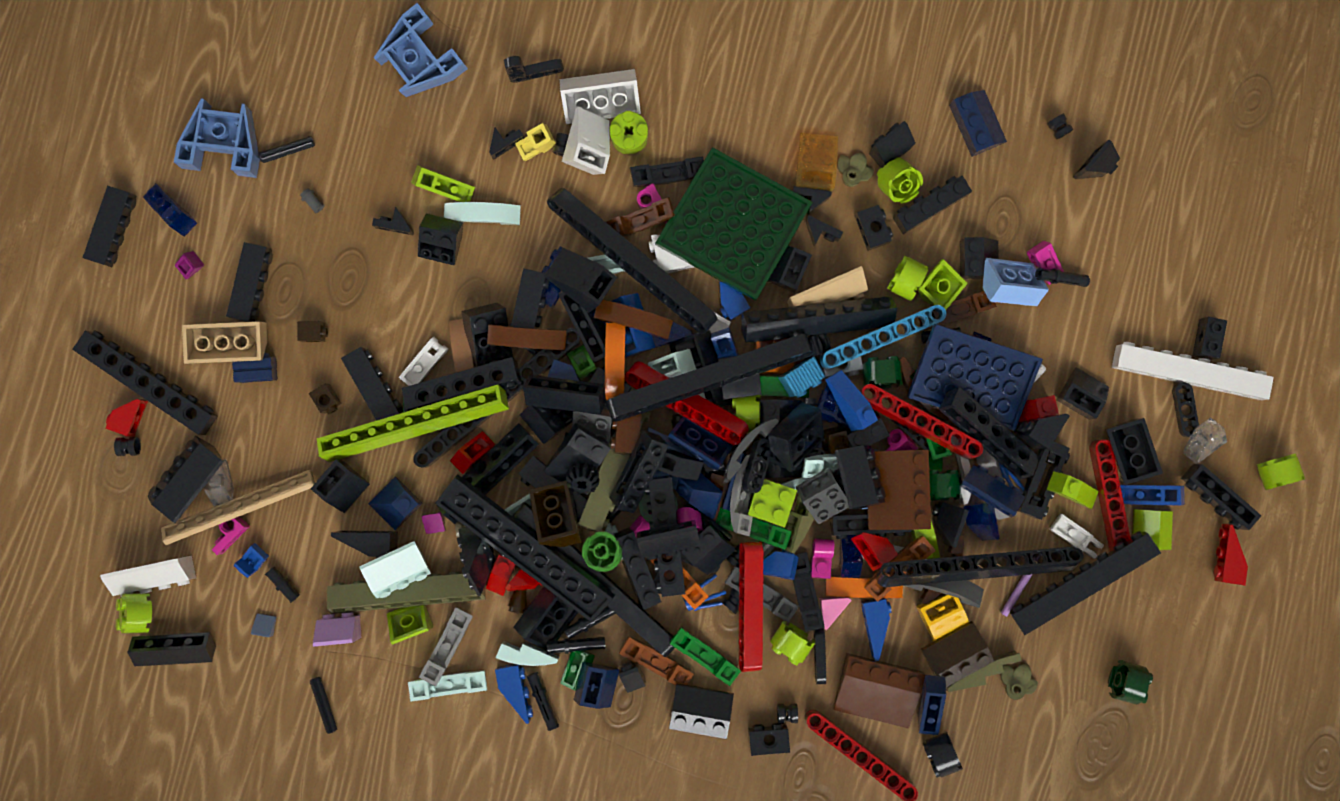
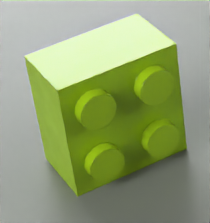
M764 479L761 490L752 495L747 515L785 527L797 490Z

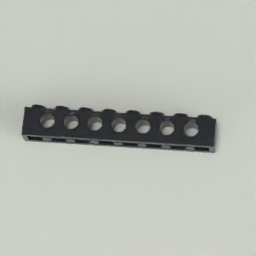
M96 330L93 332L84 331L72 350L196 434H207L218 418L213 413L214 410L205 404L202 406L198 403L199 400L191 394H184L180 386L174 383L171 385L166 381L167 378L165 376L150 371L151 367L143 362L138 363L134 355L127 351L124 353L119 350L120 346L118 344L104 340L105 336ZM101 345L102 351L98 354L97 348ZM115 356H117L118 361H117V363L114 365V364H113V358H114ZM132 366L134 371L132 375H129L128 370ZM146 377L149 378V384L147 386L144 385V380ZM161 388L165 389L163 397L160 396ZM179 398L181 405L177 408L175 401ZM195 408L197 415L195 418H192L191 411Z

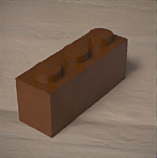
M641 414L618 422L612 421L615 437H611L610 448L614 449L613 454H632L640 438Z

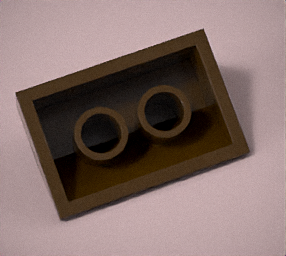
M567 481L529 490L538 543L540 545L557 547L581 543L572 490L567 487Z
M972 621L921 648L933 675L945 677L946 687L994 662L988 646Z

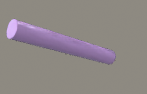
M1033 574L1021 577L1000 612L1006 617L1009 615Z

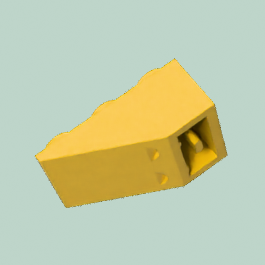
M941 593L927 604L921 603L916 606L933 642L969 622L961 602L954 596Z

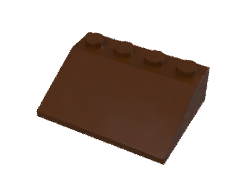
M929 450L874 451L876 455L875 465L878 467L881 475L879 479L880 484L884 488L886 496L884 498L885 503L867 507L868 530L931 529Z
M846 653L833 710L909 728L921 696L925 674L918 670Z

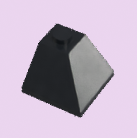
M1107 140L1096 148L1073 178L1103 177L1108 173L1111 175L1117 169L1118 165L1116 163L1120 160V156L1112 141Z
M939 501L938 505L935 504L932 510V515H934L933 521L944 544L956 548L969 510Z

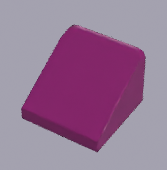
M194 251L183 253L175 264V267L186 280L204 266V263Z
M441 512L422 516L426 534L446 531Z

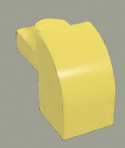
M542 123L526 132L528 135L526 138L515 143L522 159L527 161L541 152L545 153L555 145V140L548 126Z

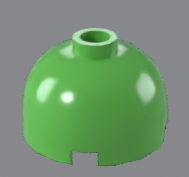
M596 532L585 540L582 547V556L588 567L599 572H608L620 563L622 548L614 535L608 532Z

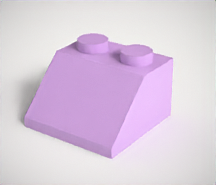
M353 612L342 613V616L334 617V614L322 615L323 618L316 620L313 647L353 643L362 638L360 615H354Z

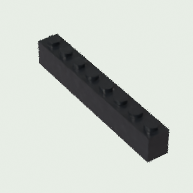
M883 296L880 298H865L861 300H846L843 302L742 312L741 332L745 342L748 343L791 338L800 334L811 336L882 328L895 322L897 306L891 296Z
M1145 531L1134 533L1130 536L1131 540L1126 543L1122 541L1113 547L1114 550L1108 554L1107 552L1101 553L1096 557V561L1091 564L1090 562L1083 564L1075 574L1072 572L1068 573L1062 578L1063 581L1056 584L1054 582L1045 588L1046 591L1042 594L1036 593L1029 597L1030 601L1027 603H1019L1014 606L1010 614L1023 634L1027 635L1161 554L1150 535Z

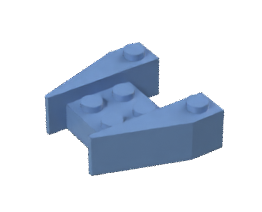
M418 3L402 14L374 56V59L381 66L389 60L407 83L399 89L400 93L405 97L453 81L468 69L452 48L436 59L419 36L434 24Z
M200 99L177 142L174 163L182 169L201 171L204 151L233 154L231 170L238 176L257 178L260 158L252 111L245 104L241 105L240 114L211 110L212 106L205 99Z

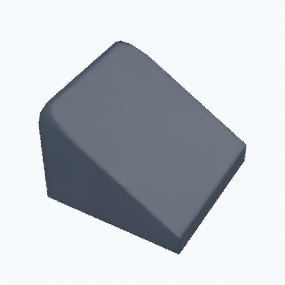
M258 613L251 634L263 637L273 636L277 617Z

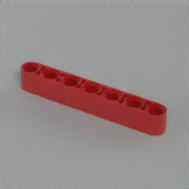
M638 361L624 375L625 381L635 389L669 379V377ZM700 395L666 405V407L733 445L740 444L749 431V426L745 421Z
M867 384L860 390L869 401L872 409L961 457L970 460L982 454L983 446L978 440L873 384ZM865 390L872 392V399L865 396ZM882 399L889 401V408H885L882 405ZM900 408L906 410V417H902L899 414ZM918 417L923 419V427L916 423ZM934 427H938L941 430L940 436L934 433ZM952 436L958 439V445H954L951 442ZM969 445L975 448L974 455L969 452Z
M1095 440L1090 444L1089 451L1097 491H1099L1098 496L1109 551L1111 552L1114 550L1113 547L1117 544L1119 538L1124 543L1131 540L1111 444L1108 440ZM1100 443L1104 446V451L1102 453L1098 451V445ZM1104 462L1108 466L1106 472H1103L1101 468ZM1108 481L1111 483V489L1109 491H1107L1105 488V485ZM1111 500L1115 502V508L1113 510H1111L1109 507V503ZM1115 519L1119 521V526L1117 529L1113 527V522Z
M761 541L740 543L739 668L741 672L762 670L764 552Z
M810 710L806 713V724L813 732L902 800L915 801L917 799L918 791L916 787L903 775L819 711ZM812 716L819 717V722L817 724L810 723V718ZM828 728L835 729L832 736L825 735ZM843 740L850 741V745L847 748L841 747ZM859 752L866 753L865 758L862 760L856 759ZM874 764H881L879 771H872ZM890 776H896L894 783H888ZM906 788H912V792L909 795H903V791Z

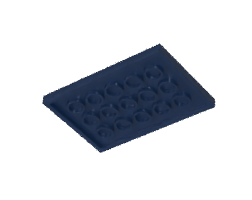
M934 323L907 397L940 408L946 392L961 387L1007 429L1015 431L1043 359Z

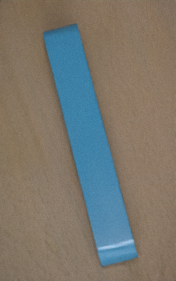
M934 305L822 354L820 364L825 369H832L933 326L934 323L937 324L943 321L946 317V310L941 305ZM933 310L939 313L938 319L932 317ZM915 317L922 321L921 327L915 325ZM897 325L903 326L904 334L897 332ZM880 332L886 334V342H882L879 339ZM862 340L869 342L868 350L862 348ZM845 347L851 349V357L844 355L843 350ZM827 355L833 356V365L826 362Z

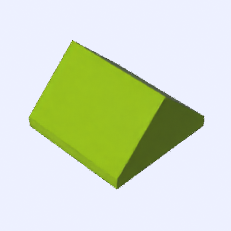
M941 259L917 289L921 299L932 306L941 305L947 310L968 283L944 259Z
M1133 509L1132 535L1138 531H1141V533L1145 531L1150 535L1159 550H1171L1173 511Z
M425 605L402 607L387 613L390 643L392 645L433 628Z

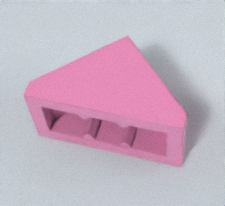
M848 597L819 598L826 630L852 601Z

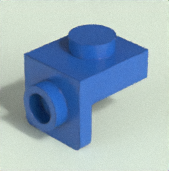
M254 543L243 557L235 562L234 567L248 578L260 569L269 555Z

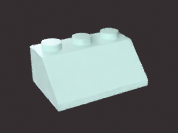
M415 541L359 566L371 592L376 598L387 597L392 591L404 589L409 583L421 581L431 574L426 560Z

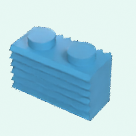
M813 356L805 359L778 377L789 397L796 396L799 398L807 393L806 389L812 386L814 388L822 383L821 379L826 377Z

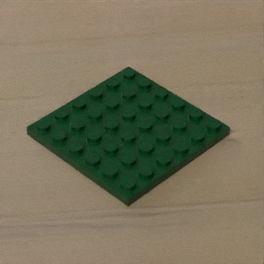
M712 147L674 210L675 216L669 219L655 245L756 301L813 202Z

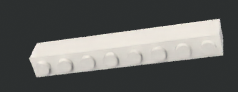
M1123 342V344L1117 345L1115 348L1112 368L1179 383L1186 382L1192 386L1257 400H1269L1274 377L1267 376V372L1255 370L1254 372H1249L1246 367L1236 366V368H1231L1229 364L1222 362L1212 364L1209 359L1198 358V360L1191 359L1192 356L1186 354L1175 356L1172 355V351L1161 350V352L1154 351L1153 347L1142 346V348L1135 347V344L1131 342Z

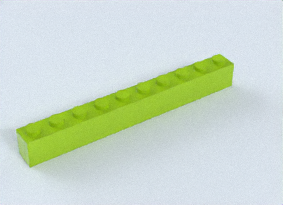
M494 385L317 438L319 457L332 462L336 459L346 458L508 410L509 405L506 391L499 385Z

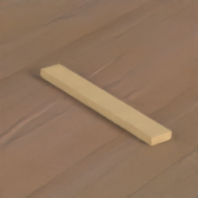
M307 470L176 523L161 528L162 540L165 545H168L310 489L315 484L311 470Z

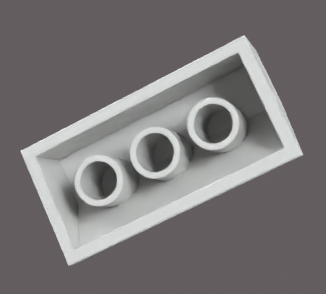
M635 69L559 79L566 124H572L576 107L583 108L605 119L615 118L625 111L641 114Z
M192 556L102 574L100 577L112 596L120 595L122 597L123 594H133L135 591H139L140 594L152 592L153 587H158L159 590L171 588L172 583H177L178 586L190 584L189 580L195 579L196 575Z

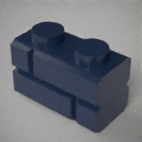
M264 353L263 360L232 362L233 381L235 383L276 381L278 379L276 358L270 357L269 353Z

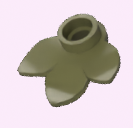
M856 153L851 159L840 155L837 168L842 173L844 184L849 187L858 185L860 181H868L874 173L872 168L866 167L867 159L863 153Z
M1027 663L1019 665L1015 670L1007 664L1003 666L1004 673H1001V680L1006 685V693L1011 699L1019 700L1025 694H1032L1036 691L1038 682L1031 679V669ZM1015 686L1019 689L1018 693L1014 692Z

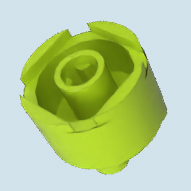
M625 111L613 119L609 130L615 149L622 154H636L643 150L648 140V127L644 118L635 112ZM626 131H632L633 135L628 134L626 136Z
M901 157L888 162L877 172L880 190L893 202H900L901 204L910 202L918 195V189L923 184L922 174Z
M904 255L887 289L912 301L916 295L915 291L921 286L929 267Z
M761 394L732 398V408L736 410V417L745 421L749 426L747 433H750L760 425V401H757V399H761Z
M1296 453L1257 464L1265 490L1305 480Z
M149 593L123 594L120 599L116 600V610L119 611V618L116 619V630H120L122 634L149 632L150 628H146L147 623H151L152 602L147 601V598L150 597Z
M786 621L781 623L770 640L773 645L771 649L779 655L782 653L786 655L788 661L796 666L804 662L816 642L813 638L809 641L807 639L808 634L794 624L790 623L787 626Z

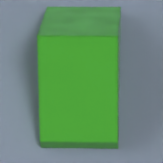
M584 345L567 354L581 380L597 370Z

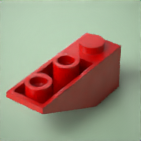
M1222 524L1219 530L1220 543L1216 550L1217 565L1213 571L1214 581L1246 586L1248 565L1234 526Z

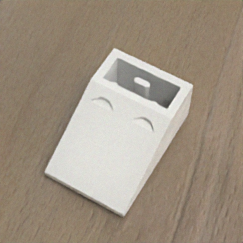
M576 107L562 162L593 175L605 174L610 157L609 120L583 108Z

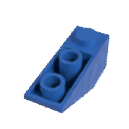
M518 664L497 667L495 674L499 691L526 724L530 723L531 717H533V709L531 705L528 706L527 698L530 695L528 686H524L523 679H526L524 667Z

